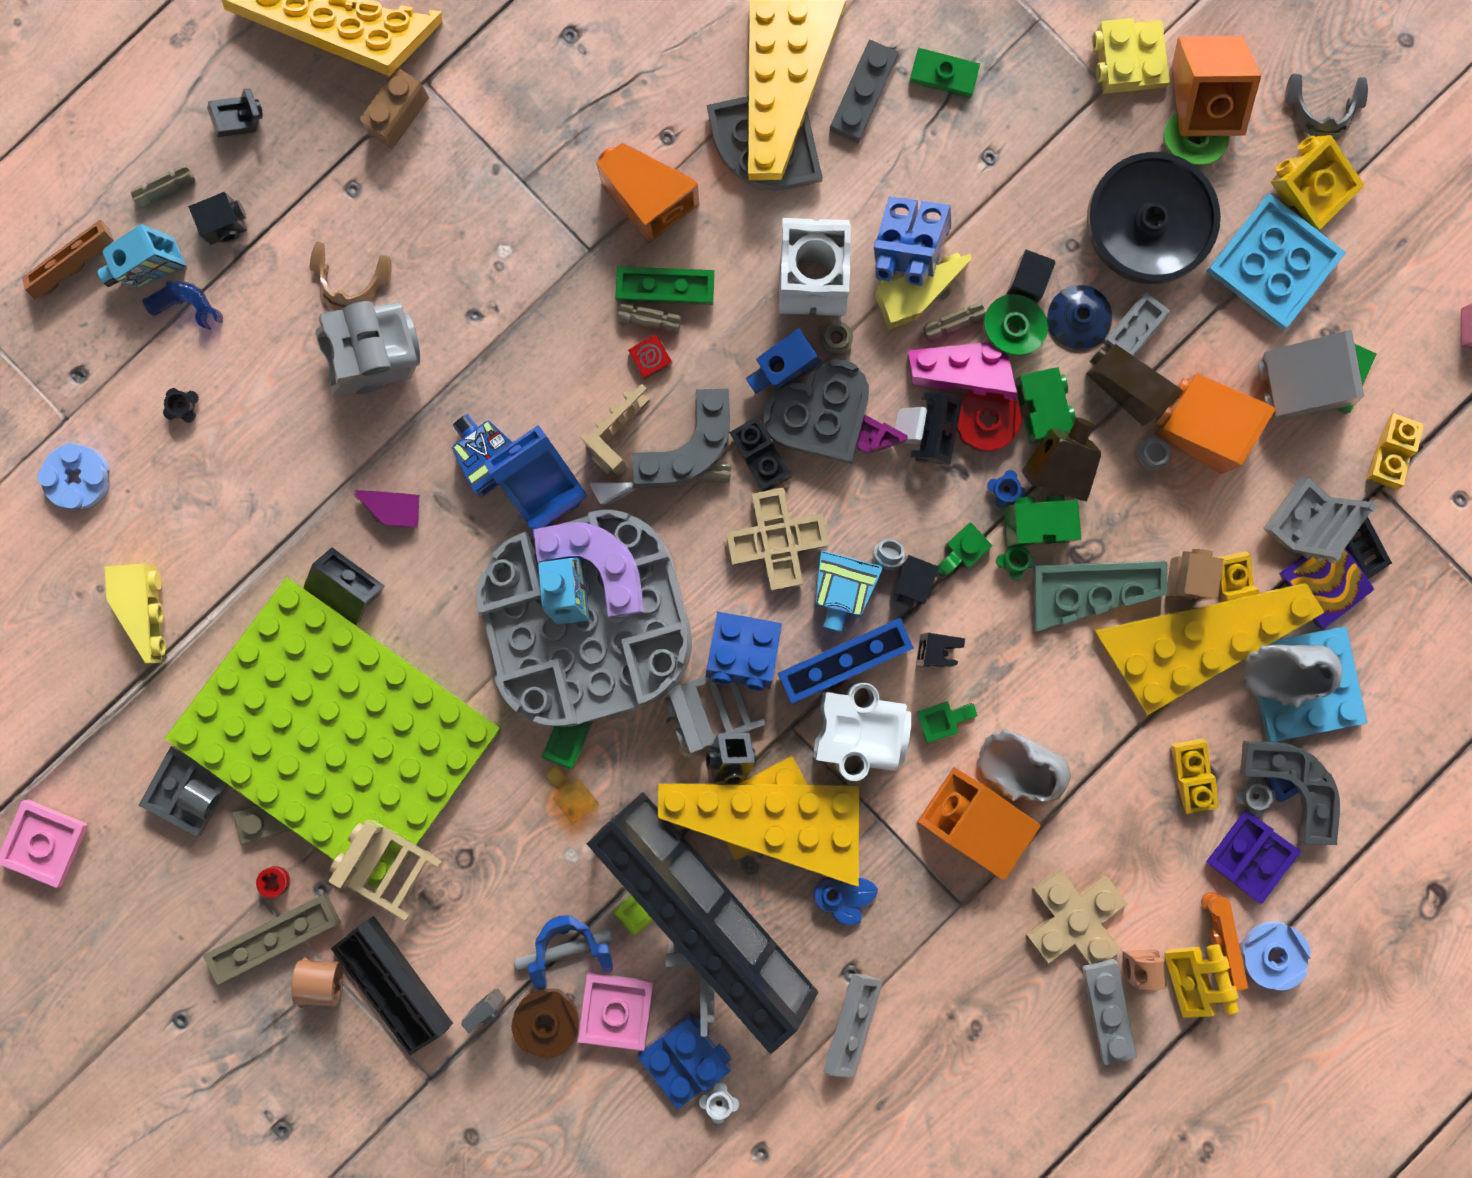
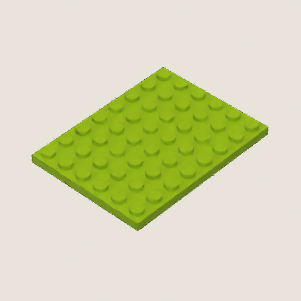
M286 577L164 739L335 860L340 853L345 855L352 843L348 841V838L358 823L363 825L365 821L376 820L384 827L393 830L399 836L413 842L417 846L502 728L293 580ZM392 841L367 882L368 885L375 890L378 889L403 846ZM411 851L408 853V855H407V857L405 858L404 862L402 863L401 867H402L403 864L406 862V860L408 859V857L411 855V853H412Z

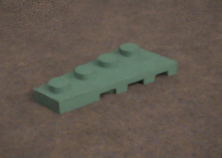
M1167 561L1033 565L1034 631H1042L1048 629V627L1073 622L1082 617L1108 612L1110 609L1124 605L1129 606L1167 595Z

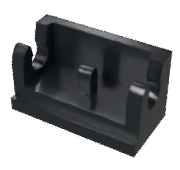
M946 392L922 393L921 400H926L928 406L920 449L911 450L910 457L916 458L915 461L920 463L951 465L962 400Z
M929 632L920 634L916 667H951L957 665L958 661L944 658L949 654L944 649L964 648L965 638Z

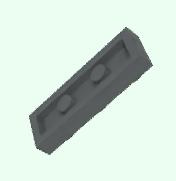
M869 39L830 125V131L859 143L897 59L898 51Z

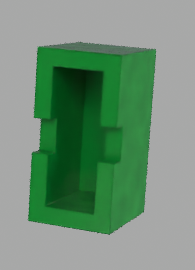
M1059 367L1020 375L1014 382L1020 406L1027 405L1029 417L1023 419L1029 443L1042 441L1047 432L1052 428L1069 433L1076 419L1074 408L1068 406L1065 395L1068 393V383L1065 375H1060Z
M1066 495L1046 497V502L1035 503L1034 497L1014 499L1015 504L1004 508L1007 547L1034 545V543H1042L1043 538L1045 544L1070 543L1082 540L1078 500L1066 501Z

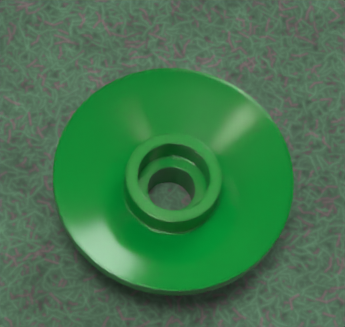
M1019 294L1001 296L990 304L984 315L983 325L988 340L996 349L1012 356L1031 354L1046 339L1048 333L1046 315L1035 301ZM1008 326L1014 327L1017 333L1011 332Z

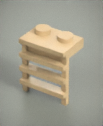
M642 384L633 393L627 389L623 393L625 401L619 407L613 403L609 407L611 415L604 422L598 418L594 422L597 429L590 436L585 432L580 436L585 446L594 454L591 459L607 476L613 472L619 478L627 470L624 461L607 443L650 401L646 395L639 401L637 400L647 390ZM628 408H631L625 415H623V413ZM616 421L617 423L611 429H609V427Z
M376 820L365 821L363 825L358 823L348 838V841L352 843L345 855L340 853L332 863L329 871L333 875L328 882L340 889L349 887L406 921L410 914L399 907L427 861L439 867L442 860L416 846L413 842L399 836L393 830L384 827ZM394 841L403 847L378 889L373 893L365 888V885L390 844ZM411 851L420 856L395 900L393 903H390L383 899L382 896Z

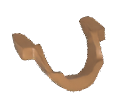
M315 243L311 253L309 268L319 275L320 295L328 308L337 311L343 310L346 306L353 303L372 302L378 287L389 284L392 263L390 256L380 255L375 274L369 284L361 292L351 296L342 290L334 293L328 288L326 278L329 265L325 264L324 243Z

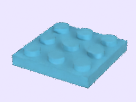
M1268 193L1208 267L1206 272L1283 331L1295 319L1346 252Z
M1346 626L1282 638L1269 644L1321 645L1328 647L1337 655L1341 662L1342 679L1340 686L1332 694L1315 700L1304 701L1299 708L1289 704L1283 706L1282 702L1277 701V699L1257 697L1266 742H1276L1367 723Z

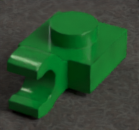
M969 522L945 544L951 553L937 565L939 566L938 572L945 577L960 562L968 569L993 545Z
M948 701L916 711L927 743L959 733L956 723L978 716L974 704L969 703L951 710Z

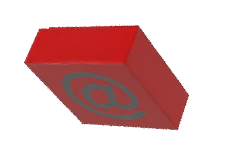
M657 334L628 349L644 380L673 364Z

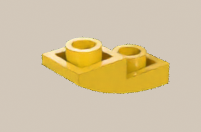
M1395 413L1391 414L1376 447L1367 479L1395 490L1403 487L1410 458L1418 451L1424 424Z
M1245 551L1217 557L1224 559L1219 587L1222 602L1260 594L1259 589L1254 586L1251 554Z
M1202 738L1171 744L1174 769L1184 812L1190 814L1218 809L1216 777L1211 774L1207 741Z

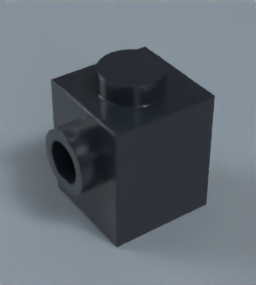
M226 192L188 206L200 237L210 245L218 242L226 243L233 241L239 237L238 234L247 231L243 219H246L247 216L239 200L234 201Z

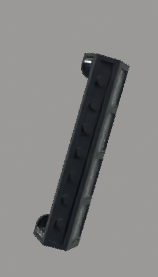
M644 792L640 793L595 833L586 844L771 1055L797 1032L819 991L672 823L658 818V808Z

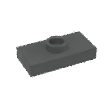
M498 988L493 989L475 1004L463 1018L461 1025L467 1033H470L479 1024L483 1027L486 1026L499 1014L496 1009L505 996Z

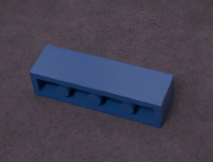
M898 618L778 672L777 675L792 704L910 651L914 647L901 618Z

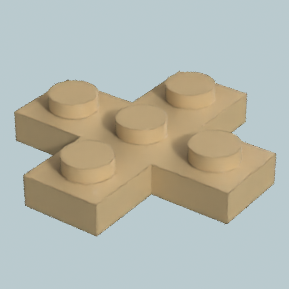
M784 488L753 493L752 500L758 526L726 532L732 565L764 559L771 591L803 585L797 552L829 546L823 513L790 520Z
M1057 869L1033 887L1052 915L1026 935L1048 964L1073 945L1076 946L1088 964L1110 960L1121 952L1102 923L1125 907L1127 902L1107 876H1103L1079 894L1063 871Z

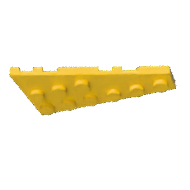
M222 0L224 10L387 76H390L442 23L441 11L430 10L429 15L413 13V7L401 5L399 10L382 8L380 2L369 0Z
M750 0L749 180H782L794 148L797 133L804 121L807 106L812 99L824 67L831 41L835 37L837 25L845 10L846 0Z
M1303 583L1094 631L1142 708L1149 715L1244 660L1252 651H1258L1260 646H1267L1323 614L1324 610L1308 585Z
M658 784V818L859 887V785Z

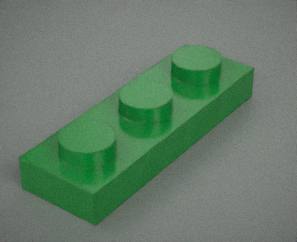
M617 266L615 299L618 302L713 305L715 270Z

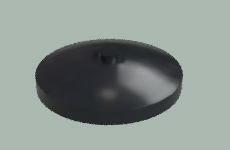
M1164 152L1139 153L1115 164L1096 185L1087 210L1088 234L1093 248L1100 259L1118 275L1144 284L1171 282L1194 270L1205 260L1215 245L1221 222L1217 194L1204 173L1184 158Z

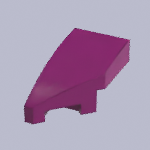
M865 414L856 449L865 454H871L906 442L908 435L885 422L881 424Z
M365 490L354 491L356 499L360 500L376 522L386 526L417 528L420 495Z

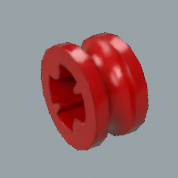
M272 866L262 870L256 879L258 892L267 898H274L283 894L290 885L289 873L280 866ZM277 874V883L280 887L279 889L277 886L270 889L268 887L270 881L266 877L267 875L271 877Z

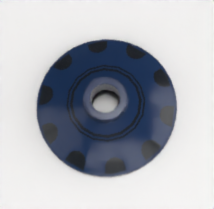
M1073 285L1061 290L1053 298L1048 308L1047 322L1052 335L1061 344L1072 349H1087L1100 343L1108 334L1112 325V310L1106 297L1097 289L1087 285ZM1079 309L1085 310L1088 314L1087 319H1080L1077 311Z

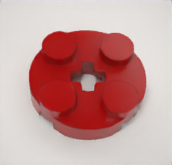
M972 390L962 399L957 427L960 440L963 444L977 451H997L1008 445L1019 432L1022 421L1020 406L1017 401L1004 399L1003 394L986 392V396L973 394L974 390ZM985 410H989L991 416L996 417L997 420L991 423L990 427H985L984 423L979 420V416H983Z

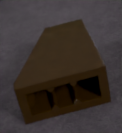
M1116 343L1108 350L1102 347L1089 360L1093 366L1086 374L1142 426L1161 416L1183 392L1177 385Z

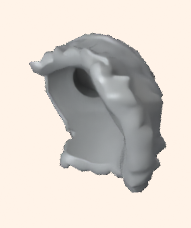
M1262 645L1258 651L1249 653L1245 660V665L1243 666L1244 686L1252 691L1254 697L1262 696L1267 699H1277V701L1282 702L1283 706L1289 704L1299 708L1304 701H1311L1332 694L1340 686L1342 666L1337 655L1325 646Z
M1003 729L1000 733L993 732L991 736L986 737L985 743L981 746L980 758L977 760L978 768L981 770V777L984 780H989L995 787H999L1003 792V796H1009L1012 801L1019 798L1030 801L1039 800L1040 802L1058 800L1069 785L1071 774L1066 759L1060 754L1054 753L1046 747L1029 740L1025 736Z

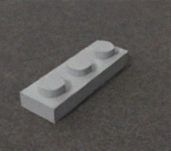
M1111 959L1082 966L1101 1061L1104 1065L1137 1058L1117 961Z
M852 974L842 1011L837 1020L834 1038L827 1054L824 1072L836 1077H855L883 980L869 975Z

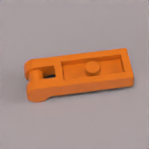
M1208 892L1203 895L1201 905L1206 911L1210 912L1213 927L1209 931L1212 945L1219 944L1223 956L1228 959L1230 968L1227 971L1231 985L1235 986L1237 991L1248 989L1231 904L1228 899L1213 892Z

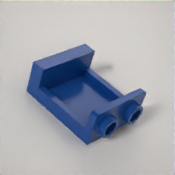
M539 425L484 462L492 478L509 497L533 533V529L552 525L557 517L566 511L577 508L582 503V500L588 496Z

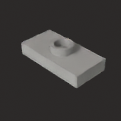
M1145 291L1102 343L1109 349L1116 343L1135 356L1171 311Z

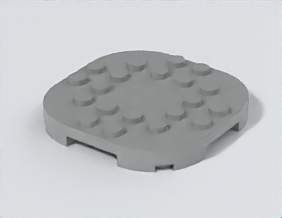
M622 511L588 512L586 517L566 523L581 522L603 528L625 544L632 554L639 572L644 612L613 618L608 617L604 583L600 571L591 561L584 558L590 621L555 624L542 608L539 562H537L534 533L528 534L523 532L508 539L491 555L493 558L485 572H481L477 587L478 613L483 615L498 675L494 677L497 687L511 708L533 722L554 727H572L649 705L668 694V691L674 688L680 681L688 666L692 651V631L671 554L662 538L649 525Z

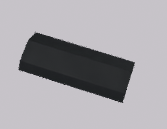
M374 916L330 948L409 1056L439 1038L453 1024Z

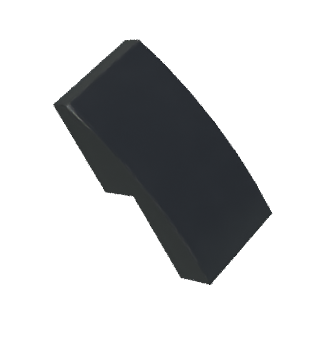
M758 416L729 432L762 492L771 490L792 478L790 471L776 450L774 442Z

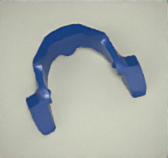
M564 915L549 920L536 938V960L528 964L529 975L534 987L537 990L547 987L545 973L546 948L549 941L556 934H566L570 930L581 933L589 941L593 958H598L604 972L613 971L609 945L607 943L598 944L588 926L573 916Z

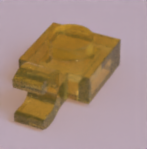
M559 765L546 774L549 781L559 790V793L552 799L572 825L599 805L597 799L580 777L571 783Z

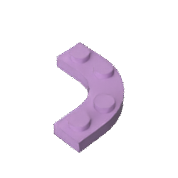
M581 522L563 523L533 529L537 562L585 558L597 567L604 583L608 617L613 618L644 612L641 583L636 562L625 544L620 542L614 535L603 528Z

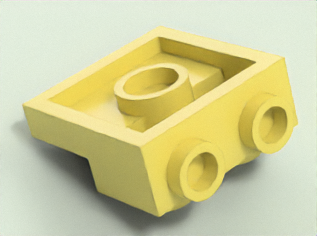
M1134 18L1101 21L1097 30L1093 32L1092 46L1094 52L1098 51L1099 63L1096 66V78L1098 83H1102L1103 94L1165 88L1169 85L1170 78L1162 20L1134 23Z

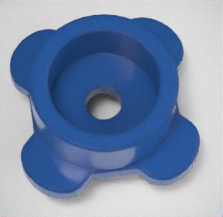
M1008 470L1004 473V476L998 479H990L987 483V489L993 492L996 498L995 504L999 508H1005L1014 499L1023 498L1026 495L1025 489L1021 487L1017 479V473L1013 470ZM1008 486L1009 492H1004L1003 488Z

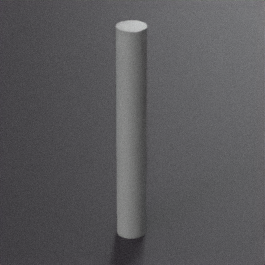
M610 930L593 935L598 944L613 943ZM584 937L546 949L545 961L549 963L590 950L589 941ZM536 952L514 959L517 972L528 969V964L535 962Z

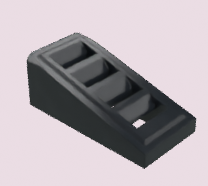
M1367 517L1355 533L1360 532L1361 536L1355 540L1351 539L1345 549L1357 562L1366 577L1370 579L1392 564ZM1365 544H1368L1369 547H1367L1360 553L1358 552L1359 548H1361ZM1375 554L1377 558L1365 565L1364 560Z

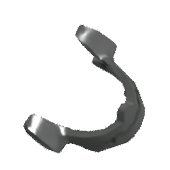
M1291 74L1284 98L1286 103L1294 106L1296 123L1299 128L1310 136L1331 135L1333 139H1338L1349 130L1355 110L1366 107L1368 83L1365 77L1357 79L1352 99L1349 98L1346 103V116L1339 121H1335L1333 116L1319 120L1308 111L1302 96L1301 74Z

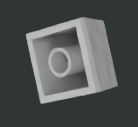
M1352 330L1266 351L1263 355V361L1258 362L1261 381L1267 380L1269 393L1264 394V402L1276 408L1273 413L1274 420L1356 405L1364 397Z

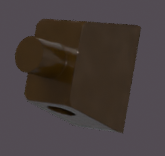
M1076 417L1069 433L1055 428L1050 429L1022 470L1030 484L1087 502L1101 459V450L1093 441L1088 439L1094 424L1083 418Z

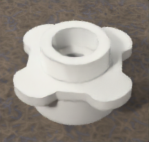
M718 1082L708 1095L700 1097L699 1105L702 1109H706L714 1123L720 1124L730 1115L731 1111L738 1110L739 1100L729 1094L725 1083ZM721 1100L722 1105H716V1101Z

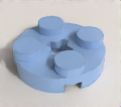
M67 443L52 451L45 459L37 475L43 492L51 502L57 506L75 510L91 508L98 504L107 494L110 484L107 481L109 466L105 458L92 448L73 443ZM80 469L79 478L82 481L79 484L74 482L70 484L69 474L71 471L76 472Z
M1279 921L1264 922L1255 926L1239 944L1246 974L1255 983L1265 988L1275 990L1291 989L1298 985L1308 972L1306 969L1308 958L1311 959L1308 942L1298 930ZM1272 948L1276 950L1282 949L1283 953L1279 955L1281 961L1278 964L1268 960L1269 951Z

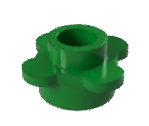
M1017 545L1007 547L1008 550L996 558V565L999 568H1004L1014 581L1020 580L1023 577V572L1027 568H1032L1035 564L1034 557L1025 547ZM1013 559H1017L1018 564H1014Z

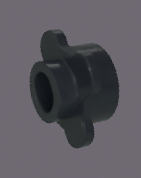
M176 388L169 389L164 399V417L168 420L175 418L183 419L187 423L194 421L196 418L194 408L195 403L199 400L198 394L192 390L186 393ZM182 402L184 406L179 408L178 405Z

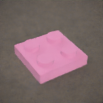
M23 800L0 851V865L55 888L62 887L89 824L33 801Z
M588 972L578 1042L644 1051L654 981Z

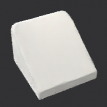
M925 407L899 409L895 429L908 435V439L904 443L916 445L922 439L927 414Z
M633 482L590 483L598 501L603 505L613 504L637 489L634 488Z

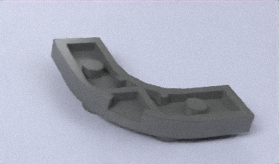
M729 388L696 389L697 424L695 433L688 443L679 449L666 452L632 453L634 488L675 487L690 483L703 476L705 471L720 459L726 448L730 432Z
M1243 741L1240 774L1251 777L1282 778L1289 780L1296 786L1301 795L1302 803L1299 841L1304 844L1337 845L1340 797L1334 778L1328 773L1323 764L1312 754L1291 744Z

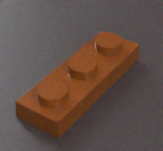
M101 219L24 275L22 280L25 290L34 299L42 294L47 295L53 292L60 280L68 274L70 276L77 274L82 270L85 262L94 255L100 256L103 254L104 248L114 241L110 229Z

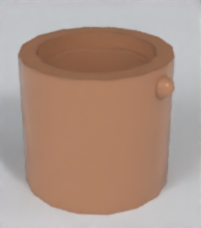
M306 957L299 960L292 977L291 996L293 1004L298 1005L299 1008H303L304 1005L336 1007L341 997L343 985L342 963L309 961Z

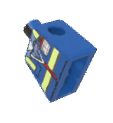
M466 414L453 424L454 429L462 439L453 445L452 450L473 491L482 498L499 485L490 475L484 462L513 442L489 420L478 427L469 414Z

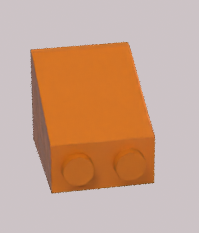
M1178 36L1172 62V75L1180 136H1246L1261 74L1244 37Z
M621 143L616 148L611 146L604 150L598 158L599 161L596 162L601 184L648 243L652 242L699 205L698 184L694 179L624 143Z
M1198 373L1187 380L1183 378L1177 385L1183 392L1172 403L1171 407H1168L1156 419V423L1159 426L1154 434L1219 474L1242 466L1276 408Z
M955 767L952 768L917 821L1004 881L1016 867L1017 861L1027 846L1034 840L1035 834L1041 827L1038 822L991 789Z

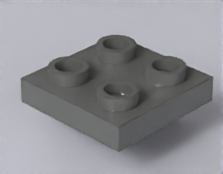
M170 746L138 806L195 836H201L228 784L177 747Z

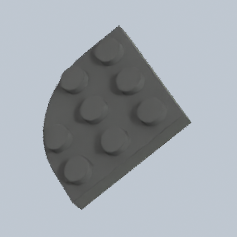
M749 96L707 105V113L716 150L723 163L739 179L755 187L767 190H786L822 182V172L807 109L782 180H749Z

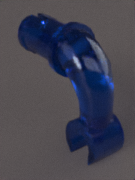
M169 280L166 282L165 287L142 299L146 310L152 316L158 315L177 303L182 305L187 301L197 310L195 319L199 326L212 330L207 323L208 314H212L216 322L223 323L222 313L218 309L211 307L206 295L193 283L185 281L172 282Z

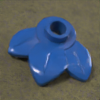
M828 877L816 885L813 896L816 905L823 911L831 912L837 922L844 925H856L861 923L862 918L859 908L868 905L874 900L878 893V888L871 881L859 877V887ZM833 889L835 891V898L833 901H828L827 892Z

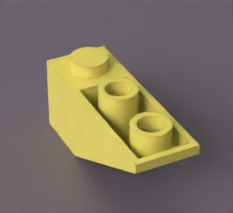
M960 253L945 257L941 260L942 264L936 265L934 277L927 276L922 286L910 285L906 282L905 277L899 278V275H894L890 281L881 280V285L877 286L875 296L887 330L918 320L966 269L972 259L971 254L961 257Z
M143 563L104 567L106 600L145 663H163L162 656L165 655L166 644L161 636L160 623L163 622L164 611L159 603L158 590L161 589L162 579L160 572L157 571V566Z

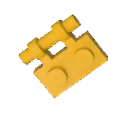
M1219 944L1206 947L1209 959L1204 960L1200 947L1174 948L1164 953L1183 1018L1214 1016L1219 1012L1216 1003H1223L1227 1015L1239 1012L1236 999L1239 998L1236 987L1231 985L1227 971L1230 968L1227 957L1223 956ZM1207 973H1214L1218 989H1212Z

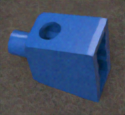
M798 328L760 355L756 361L761 368L747 376L746 380L755 394H758L771 384L779 390L823 362L806 336ZM778 362H784L783 370L776 373L774 371L775 365Z

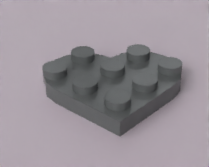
M831 359L827 363L819 365L814 371L812 370L805 383H790L788 386L780 388L775 394L770 395L764 407V422L769 436L776 443L788 449L852 464L869 399V385L866 377L857 365L846 360Z

